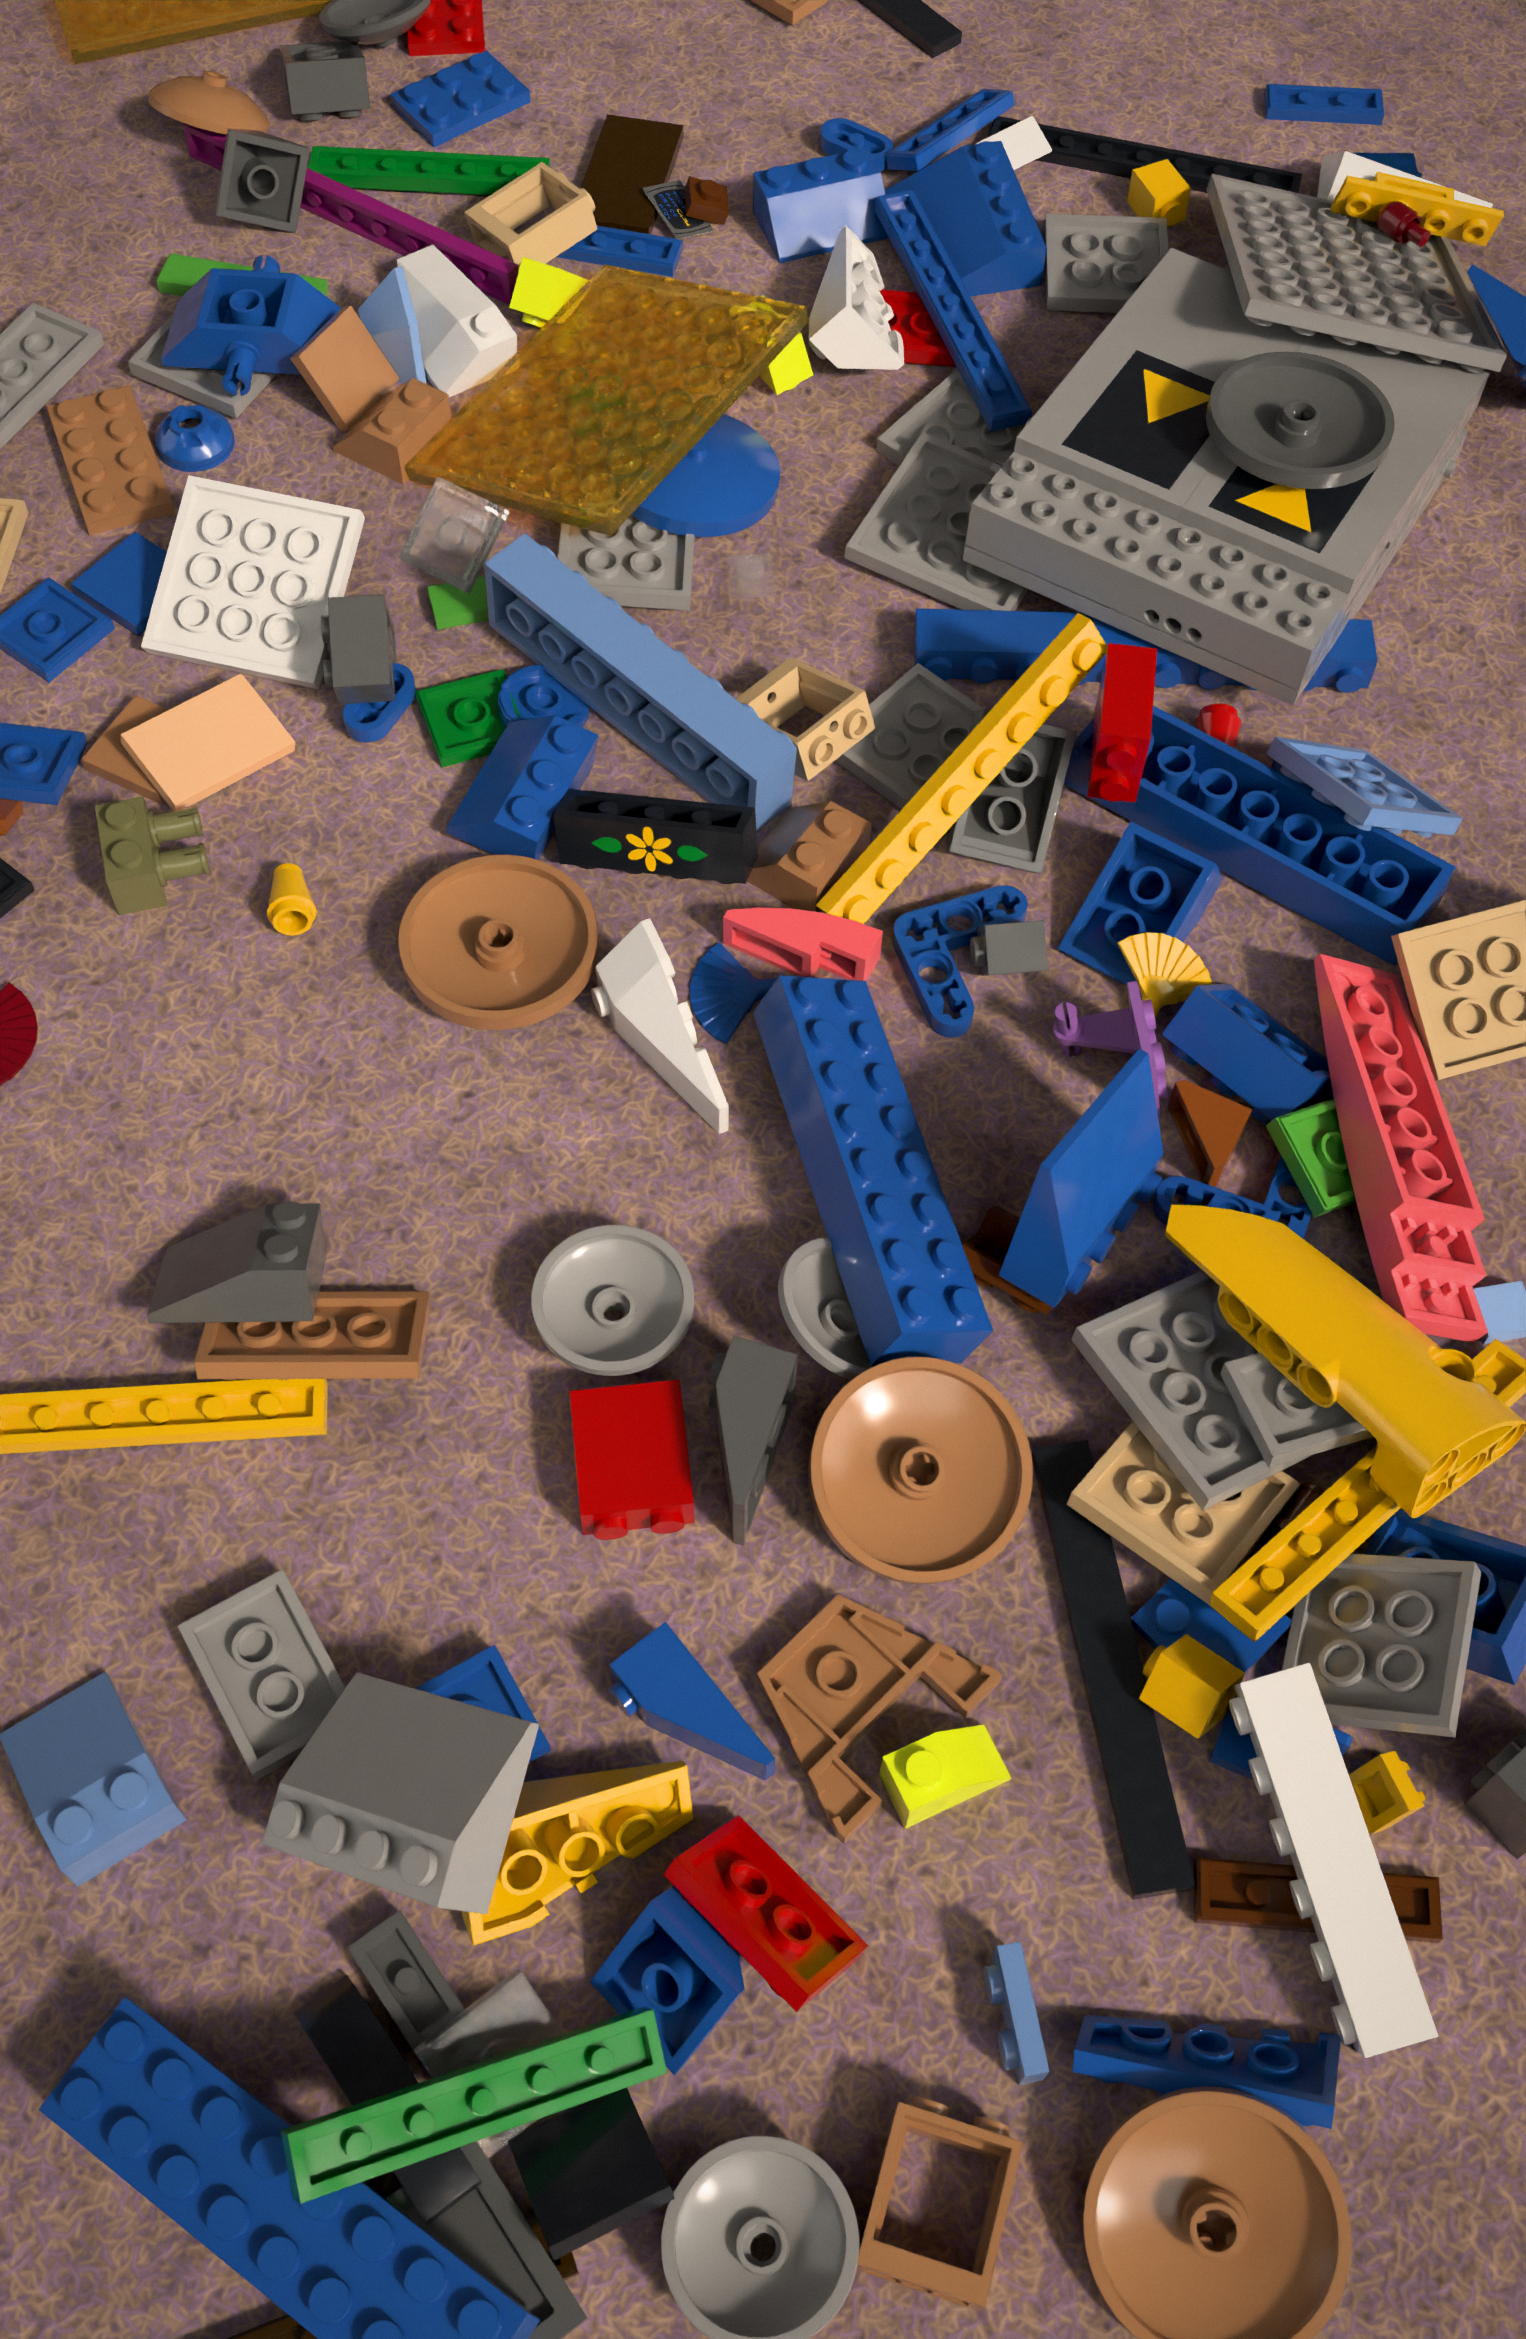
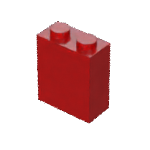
M1108 643L1095 705L1087 797L1114 802H1136L1151 740L1157 648Z
M680 1379L569 1391L583 1535L594 1534V1537L597 1539L614 1540L626 1536L628 1530L650 1528L654 1533L669 1534L680 1531L684 1528V1524L695 1523Z

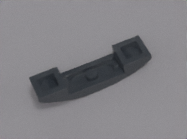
M348 1975L294 2012L352 2106L419 2083ZM460 2147L393 2171L427 2225L482 2184Z

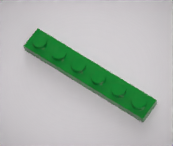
M313 146L308 168L350 188L492 195L539 163L543 162L550 168L551 164L550 158Z
M641 2007L280 2130L294 2200L302 2204L666 2074L667 2069L654 2009Z

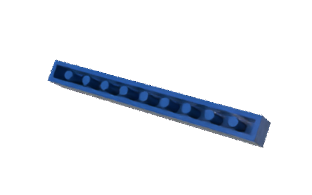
M916 608L913 634L914 666L919 663L943 681L948 679H972L977 683L985 684L994 680H1018L1079 612ZM1080 613L1092 620L1107 646L1108 643L1157 648L1155 685L1160 688H1171L1177 684H1200L1205 689H1217L1223 685H1245L1089 615ZM1350 619L1303 692L1309 691L1314 687H1336L1341 692L1351 693L1360 688L1369 687L1378 662L1372 620ZM1106 654L1078 685H1082L1085 682L1101 681ZM1245 685L1248 689L1257 690L1248 685Z

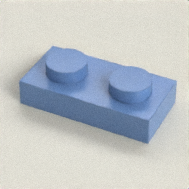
M1015 1942L996 1946L991 1957L993 1965L984 1967V1977L991 2005L1001 2004L1006 2029L999 2030L997 2035L1004 2069H1015L1018 2085L1043 2081L1050 2071L1022 1943Z

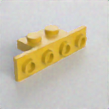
M1377 172L1372 181L1347 175L1331 205V212L1377 222V215L1385 204L1391 201H1400L1418 213V216L1421 218V226L1430 231L1431 235L1480 246L1487 245L1504 217L1503 210L1454 200V189L1382 172Z

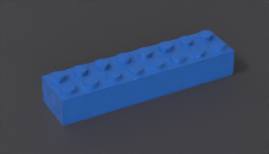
M1154 705L1151 740L1136 802H1114L1088 797L1128 820L1216 863L1219 870L1393 966L1398 963L1391 936L1424 926L1441 902L1456 868L1454 865L1381 827L1372 826L1370 831H1365L1349 824L1344 819L1346 813L1343 810L1317 800L1311 794L1313 790ZM1094 718L1074 741L1064 781L1065 785L1087 796Z
M779 975L753 1011V1015L827 1237L830 1238L831 1249L870 1366L906 1357H929L953 1363H962L993 1332V1328L866 981Z
M126 1997L123 1998L38 2109L317 2339H528L541 2320L365 2181L302 2204L294 2200L280 2131L293 2125L152 2014Z

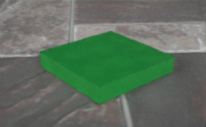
M503 669L415 691L417 704L441 768L491 754L505 730L498 715V697L502 684L506 679ZM511 695L514 711L520 717L514 699Z

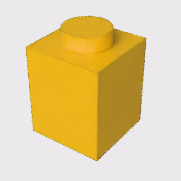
M1166 159L1132 170L1127 203L1138 217L1166 218L1167 226H1173L1178 222L1185 221L1191 188L1170 161Z
M1185 1634L1167 1648L1163 1645L1158 1646L1151 1654L1143 1669V1674L1148 1677V1680L1139 1699L1199 1739L1223 1720L1229 1708V1700L1233 1699L1236 1694L1234 1686L1242 1682L1245 1673Z

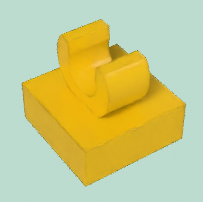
M1396 1751L1380 1754L1349 1774L1369 1834L1383 1831L1424 1807L1423 1801L1426 1797L1422 1791H1416L1407 1774L1410 1767L1408 1763L1399 1759Z

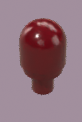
M1400 201L1388 202L1380 209L1377 215L1379 230L1397 243L1404 244L1411 241L1417 246L1423 247L1430 238L1431 233L1421 226V218L1418 216V213Z

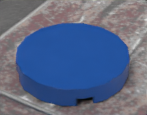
M543 665L520 668L507 676L498 697V715L505 728L509 722L557 715L578 726L584 727L589 718V706L546 672ZM511 695L514 699L520 717L514 711Z

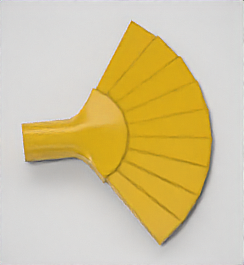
M1140 933L1128 936L1117 942L1138 982L1142 1000L1151 999L1155 1019L1163 1006L1185 1002L1197 985H1214L1211 982L1209 971L1203 964L1200 956L1189 945H1186L1176 937L1162 933Z

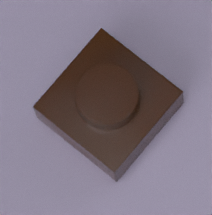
M689 176L684 188L686 216L724 225L729 215L727 186L720 185L712 180H702Z

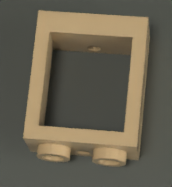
M543 162L464 212L475 245L518 264V272L522 257L546 264L597 230L593 215L595 204L590 194L584 188L579 189L568 181L563 173H557ZM549 206L555 209L554 212L519 235L513 231Z
M791 657L736 698L740 703L751 706L758 717L774 730L782 731L791 739L797 747L794 775L806 781L811 780L875 729L865 690ZM772 693L771 698L767 700L768 695ZM805 706L825 715L798 737L777 728Z

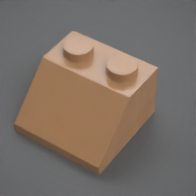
M412 378L384 394L333 446V450L404 485L453 433L449 395Z
M833 801L790 808L758 845V859L747 882L794 909L821 912L816 904L870 845L872 823Z

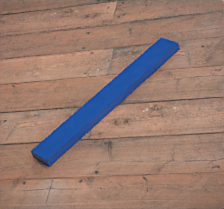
M908 190L875 197L874 210L990 432L1026 424L1029 418L1032 417V410L915 192Z

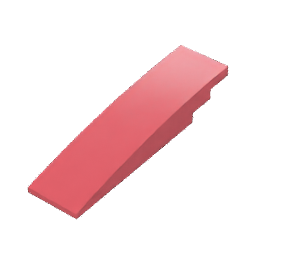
M1319 954L1314 959V967L1335 1107L1353 1191L1383 1301L1424 1334L1474 1343L1488 1333L1473 1290V1286L1487 1275L1471 1233L1485 1218L1397 974Z

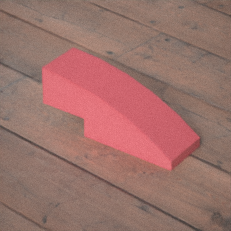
M760 907L727 910L723 916V944L799 977H813L818 968H822L847 980L867 981L880 959L883 931L851 919L800 909Z

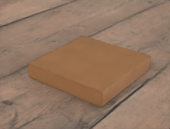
M351 305L342 307L290 358L341 431L350 430L400 379Z
M135 695L82 757L81 761L84 769L163 805L166 801L121 744V734L168 711V709Z

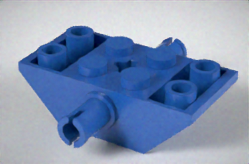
M263 255L256 257L253 261L252 271L212 268L178 300L161 358L163 366L226 370L222 378L224 389L233 395H237L239 383L242 382L240 395L243 396L250 391L253 372L301 375L290 358L341 307L298 274L280 273L279 263L270 256H266L264 268H261Z

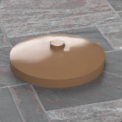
M488 855L452 865L432 877L418 890L403 914L399 928L398 947L405 977L411 989L428 1008L445 1019L460 1025L484 1030H505L528 1026L547 1019L568 1006L582 992L596 967L599 954V933L592 903L582 888L563 871L550 864L529 857Z
M906 1357L878 1364L853 1378L835 1395L823 1411L815 1427L808 1453L807 1472L811 1500L815 1512L830 1539L848 1558L863 1569L885 1579L905 1584L923 1585L950 1581L965 1576L990 1562L1014 1537L1026 1514L1031 1497L1033 1465L1029 1441L1024 1427L1010 1403L999 1390L977 1373L964 1366L937 1358Z
M1201 2086L1166 2093L1138 2107L1114 2129L1101 2148L1090 2173L1083 2214L1084 2240L1090 2268L1107 2305L1118 2320L1137 2339H1313L1334 2313L1347 2283L1351 2265L1352 2230L1346 2199L1336 2172L1320 2145L1298 2121L1274 2104L1255 2095L1224 2087Z

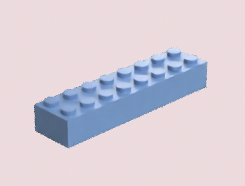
M524 533L484 563L489 626L536 664L543 665L546 672L707 802L754 807L757 832L791 805L797 747L785 733L774 730L760 719L751 706L740 703L732 697L715 678L706 676L689 663L682 652L677 649H671L655 636L649 626L644 623H638L622 610L617 601L609 596L605 597L591 586L580 572L572 571L558 560L547 546L539 545L527 534Z

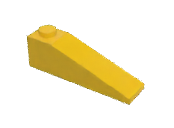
M682 1760L523 1782L488 1913L480 1914L461 1911L469 1939L473 1946L532 1927L549 1916L544 1905L574 1885L582 1894L598 1883L593 1873L622 1854L624 1857L634 1859L693 1820L686 1763Z

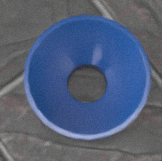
M199 404L195 406L180 405L173 409L157 427L155 444L160 459L167 466L183 472H198L214 468L224 462L233 451L235 438L230 423L221 413ZM188 420H202L194 428H182L179 426L180 423Z

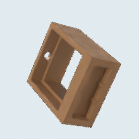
M917 2096L912 2097L910 2105L898 2101L894 2110L860 2241L857 2271L980 2311L986 2305L1023 2142L1010 2138L1011 2128L992 2119L974 2116L972 2125L947 2117L949 2108L939 2102ZM907 2132L997 2161L971 2272L879 2241Z

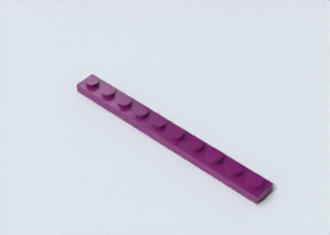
M183 123L190 157L221 171L227 135ZM307 168L300 208L403 256L434 245L484 294L510 305L518 276V264Z

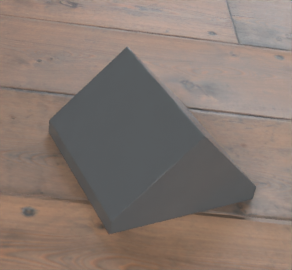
M228 128L215 215L296 233L310 148L258 130Z

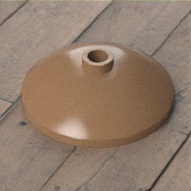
M203 71L202 76H179L159 83L149 92L148 102L154 109L172 119L200 129L227 135L228 128L258 130L267 134L269 131L270 123L265 113L246 93L227 84L226 76L216 72Z

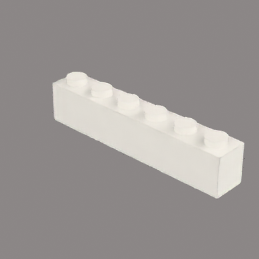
M1306 1663L1235 1685L1234 1689L1237 1698L1229 1700L1230 1710L1240 1736L1250 1734L1257 1755L1256 1758L1249 1760L1256 1788L1260 1796L1270 1793L1278 1817L1269 1820L1271 1834L1281 1857L1291 1856L1298 1877L1297 1880L1289 1882L1291 1894L1301 1919L1311 1916L1319 1942L1310 1944V1949L1322 1982L1332 1979L1340 2005L1331 2007V2013L1343 2045L1353 2043L1356 2052L1364 2058H1368L1439 2037L1311 1664Z

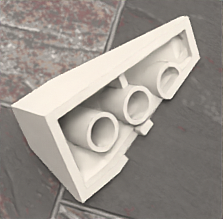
M847 226L843 227L839 232L809 317V345L821 359L828 358L837 368L898 370L904 365L903 340L897 330L894 329L891 332L888 321L894 317L892 307L885 303L880 293L885 286L874 254Z
M434 245L397 259V267L403 266L418 324L425 375L434 388L447 393L451 397L517 368V335L497 306Z
M651 919L643 920L596 965L597 987L591 989L594 1005L600 1017L608 1015L615 1031L718 1134L729 1131L728 1103L704 1046L697 1048L693 1046L697 1044V1036L692 1022L693 1016L687 1002L678 1004L676 989L671 978L675 976V971Z

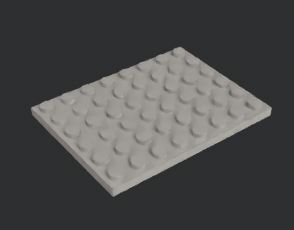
M1211 174L1207 187L1208 197L1244 316H1247L1249 321L1260 326H1272L1273 323L1288 325L1296 333L1306 336H1313L1316 332L1329 334L1336 341L1347 345H1357L1358 341L1374 344L1378 350L1388 354L1396 355L1400 351L1415 353L1420 359L1433 364H1440L1442 360L1456 362L1463 369L1474 373H1482L1484 369L1500 372L1507 354L1449 238L1430 235L1428 242L1423 247H1419L1411 241L1404 244L1397 243L1379 230L1377 222L1331 212L1333 201Z

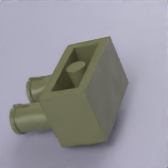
M143 796L95 805L106 883L119 915L168 906L165 886H168L167 881L210 874L204 843L160 852L159 850L161 843L204 836L197 805L154 814L153 810L148 811Z

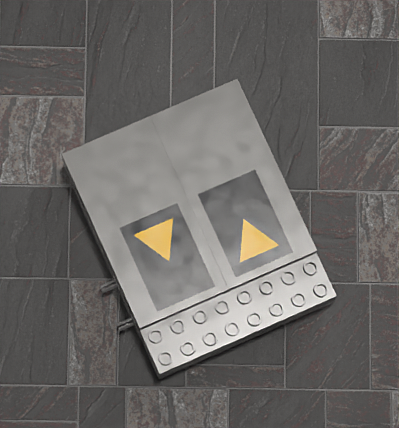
M1170 248L1033 417L1029 418L1023 430L1016 437L1012 455L1005 463L997 460L992 463L989 474L993 478L971 504L963 560L1294 706L1325 656L1332 649L1348 621L1354 619L1445 477L1449 479L1452 477L1458 463L1456 459L1460 454L1468 432L1464 427L1478 406L1489 373L1485 371L1482 373L1470 372L1460 367L1458 363L1442 360L1440 364L1429 363L1420 359L1415 353L1400 351L1396 355L1388 354L1378 350L1374 344L1358 341L1357 345H1347L1336 341L1332 335L1316 332L1313 336H1306L1296 333L1288 325L1273 323L1272 326L1257 325L1249 321L1247 316H1244L1231 271ZM1269 352H1302L1326 357L1345 364L1373 382L1387 398L1392 408L1395 426L1388 452L1379 467L1372 473L1354 483L1340 487L1303 489L1263 480L1241 469L1229 460L1218 449L1209 434L1206 423V411L1215 381L1222 372L1236 362Z

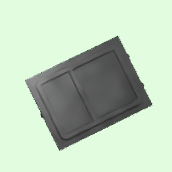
M477 2141L460 2148L482 2184L429 2225L425 2223L403 2186L386 2198L541 2319L528 2339H563L588 2320Z

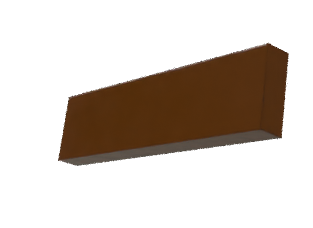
M1199 1857L1195 1859L1194 1923L1316 1933L1311 1916L1301 1919L1291 1894L1289 1882L1298 1879L1294 1865ZM1383 1873L1405 1940L1439 1943L1443 1940L1439 1877Z

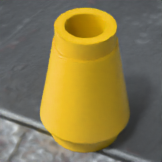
M285 863L276 867L273 872L267 917L278 932L290 936L300 935L310 929L316 918L317 910L304 879L302 869L295 864Z

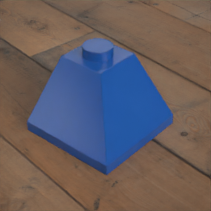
M672 1886L649 1902L590 1981L619 2015L641 2007L654 2009L665 2065L674 2075L685 2066L745 1990L739 1953L732 1949L715 1927L682 1897L680 1891L675 1886Z

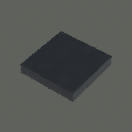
M627 2088L585 2102L508 2141L554 2260L675 2199Z

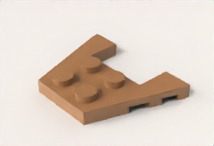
M838 1594L757 1673V1682L837 1838L844 1844L881 1806L882 1799L840 1757L918 1678H923L966 1719L999 1685L1003 1675L986 1664L979 1666L956 1655V1650L938 1641L933 1644L904 1630V1625Z

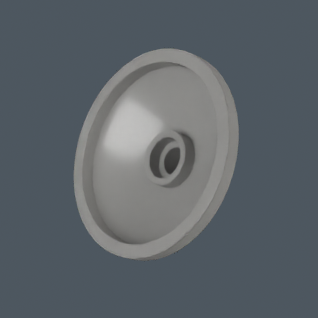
M597 1226L568 1237L557 1245L544 1259L533 1282L531 1292L532 1314L537 1331L545 1345L566 1364L596 1375H627L657 1364L680 1344L688 1331L693 1317L694 1286L690 1271L683 1258L661 1237L633 1226ZM614 1309L624 1313V1316L616 1321L605 1317L607 1312Z
M830 1238L811 1240L800 1246L788 1258L781 1270L778 1282L780 1308L789 1330L803 1350L824 1368L841 1377L852 1380L874 1366H870L831 1249Z
M750 2136L732 2140L716 2147L700 2158L686 2172L673 2193L675 2199L669 2202L661 2235V2254L669 2289L677 2305L688 2320L710 2339H810L825 2328L836 2316L850 2293L858 2267L860 2251L859 2229L854 2207L843 2183L832 2168L817 2154L793 2141L772 2136ZM761 2236H769L776 2242L775 2254L767 2261L757 2260L752 2253L755 2240Z

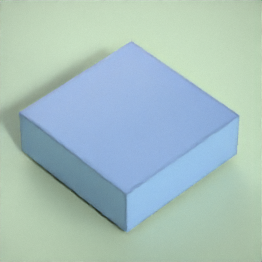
M1522 1281L1473 1288L1488 1333L1481 1337L1483 1344L1491 1343L1495 1339L1506 1341L1526 1337V1290Z

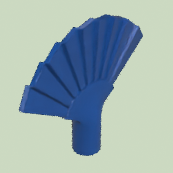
M719 942L708 949V952L699 960L692 973L690 1002L695 1017L702 1027L716 1040L727 1044L747 1012L749 1013L754 1004L765 996L777 977L766 979L754 977Z

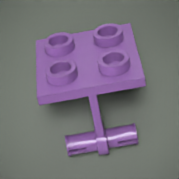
M1138 982L1127 983L1129 1008L1077 1017L1075 1005L1066 1002L1067 1014H1065L1063 1003L1059 1004L1055 1009L1057 1020L1053 1025L1055 1039L1061 1045L1064 1055L1071 1057L1070 1046H1073L1074 1056L1081 1052L1082 1046L1134 1054L1138 1049H1141L1149 1054L1158 1119H1161L1159 1099L1168 1098L1164 1075L1166 1073L1165 1060L1161 1042L1156 1040L1154 1030L1156 1029V1021L1151 999L1141 1000Z

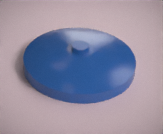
M673 407L641 414L629 420L616 431L607 449L605 476L608 488L615 500L629 514L645 524L677 535L686 536V534H694V537H714L744 530L760 521L770 511L777 498L780 466L770 444L747 424L712 410Z

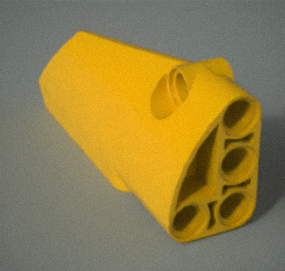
M1171 1204L1165 1236L1220 1286L1218 1305L1225 1320L1311 1401L1324 1408L1338 1403L1376 1438L1378 1448L1369 1474L1373 1476V1482L1412 1518H1417L1494 1463L1506 1454L1526 1431V1421L1476 1379L1477 1368L1468 1355L1454 1349H1442L1353 1276L1286 1225L1258 1215L1231 1209Z

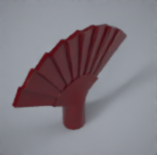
M10 982L0 991V1086L8 1080L10 1081L25 1066L32 1055L38 1034L37 1018L31 1002H29L22 991Z

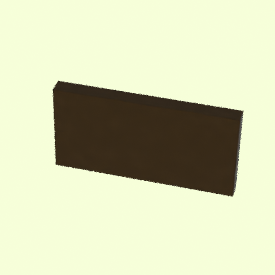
M607 114L581 188H584L594 201L595 211H593L597 226L645 234L652 233L658 211L643 188L669 182L684 137L683 125Z

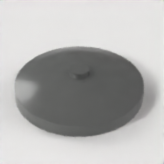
M1302 352L1263 353L1245 358L1231 365L1215 381L1206 411V423L1209 434L1218 449L1229 460L1241 469L1263 480L1303 489L1340 487L1354 483L1372 473L1379 467L1388 452L1395 426L1394 414L1387 398L1367 377L1335 360Z

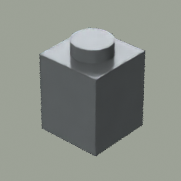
M1044 920L977 927V937H971L970 954L973 967L980 966L981 976L1048 970Z

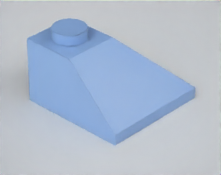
M403 266L396 267L358 308L359 318L400 378L397 382L403 384L415 378L426 384L419 330Z

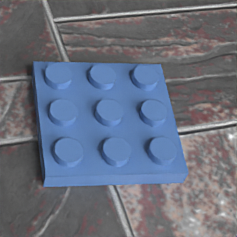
M1275 737L1266 753L1282 765L1280 772L1294 781L1308 784L1313 788L1311 794L1314 798L1327 805L1339 807L1346 813L1344 815L1345 821L1359 829L1370 831L1372 826L1381 827L1394 834H1401L1403 830H1409L1423 837H1431L1433 833L1454 835L1463 820L1462 817L1365 749Z

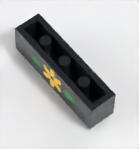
M569 789L554 813L560 864L576 865L584 869L604 868L622 870L629 874L649 873L668 875L675 879L695 878L714 880L722 884H746L758 859L754 807Z

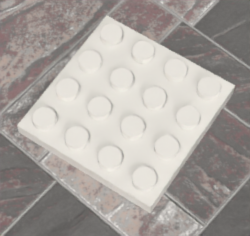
M188 475L141 648L149 654L319 689L324 672L323 661L327 660L328 646L323 643L321 615H329L328 598L344 597L365 520L362 511Z

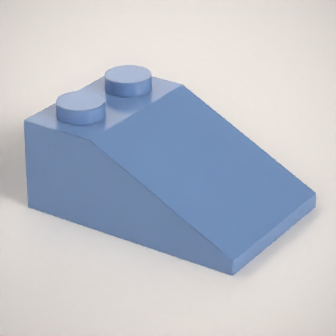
M106 1671L0 1733V1740L33 1818L60 1871L77 1887L187 1820Z

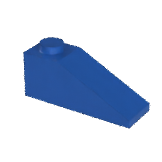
M666 1622L609 1664L611 1679L614 1684L608 1690L626 1716L630 1717L636 1712L648 1727L766 1781L775 1773V1757Z

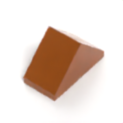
M1187 1080L1177 1081L1174 1084L1167 1108L1200 1181L1217 1187L1244 1133L1252 1109Z

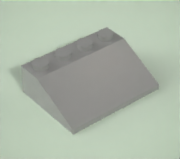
M356 1672L279 1783L262 1844L437 1908L487 1914L539 1724Z

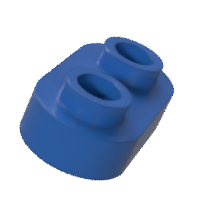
M845 118L828 120L821 127L820 147L826 154L834 155L851 149L867 147L879 170L883 171L888 168L885 155L893 149V143L887 136Z
M393 663L395 690L398 691L395 693V701L345 705L343 719L346 731L351 738L359 742L369 743L384 738L390 732L415 698L414 676L408 667L399 663Z

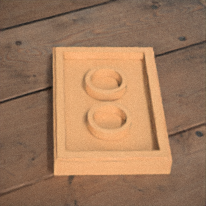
M242 673L121 734V744L173 811L185 809L295 751L294 739Z

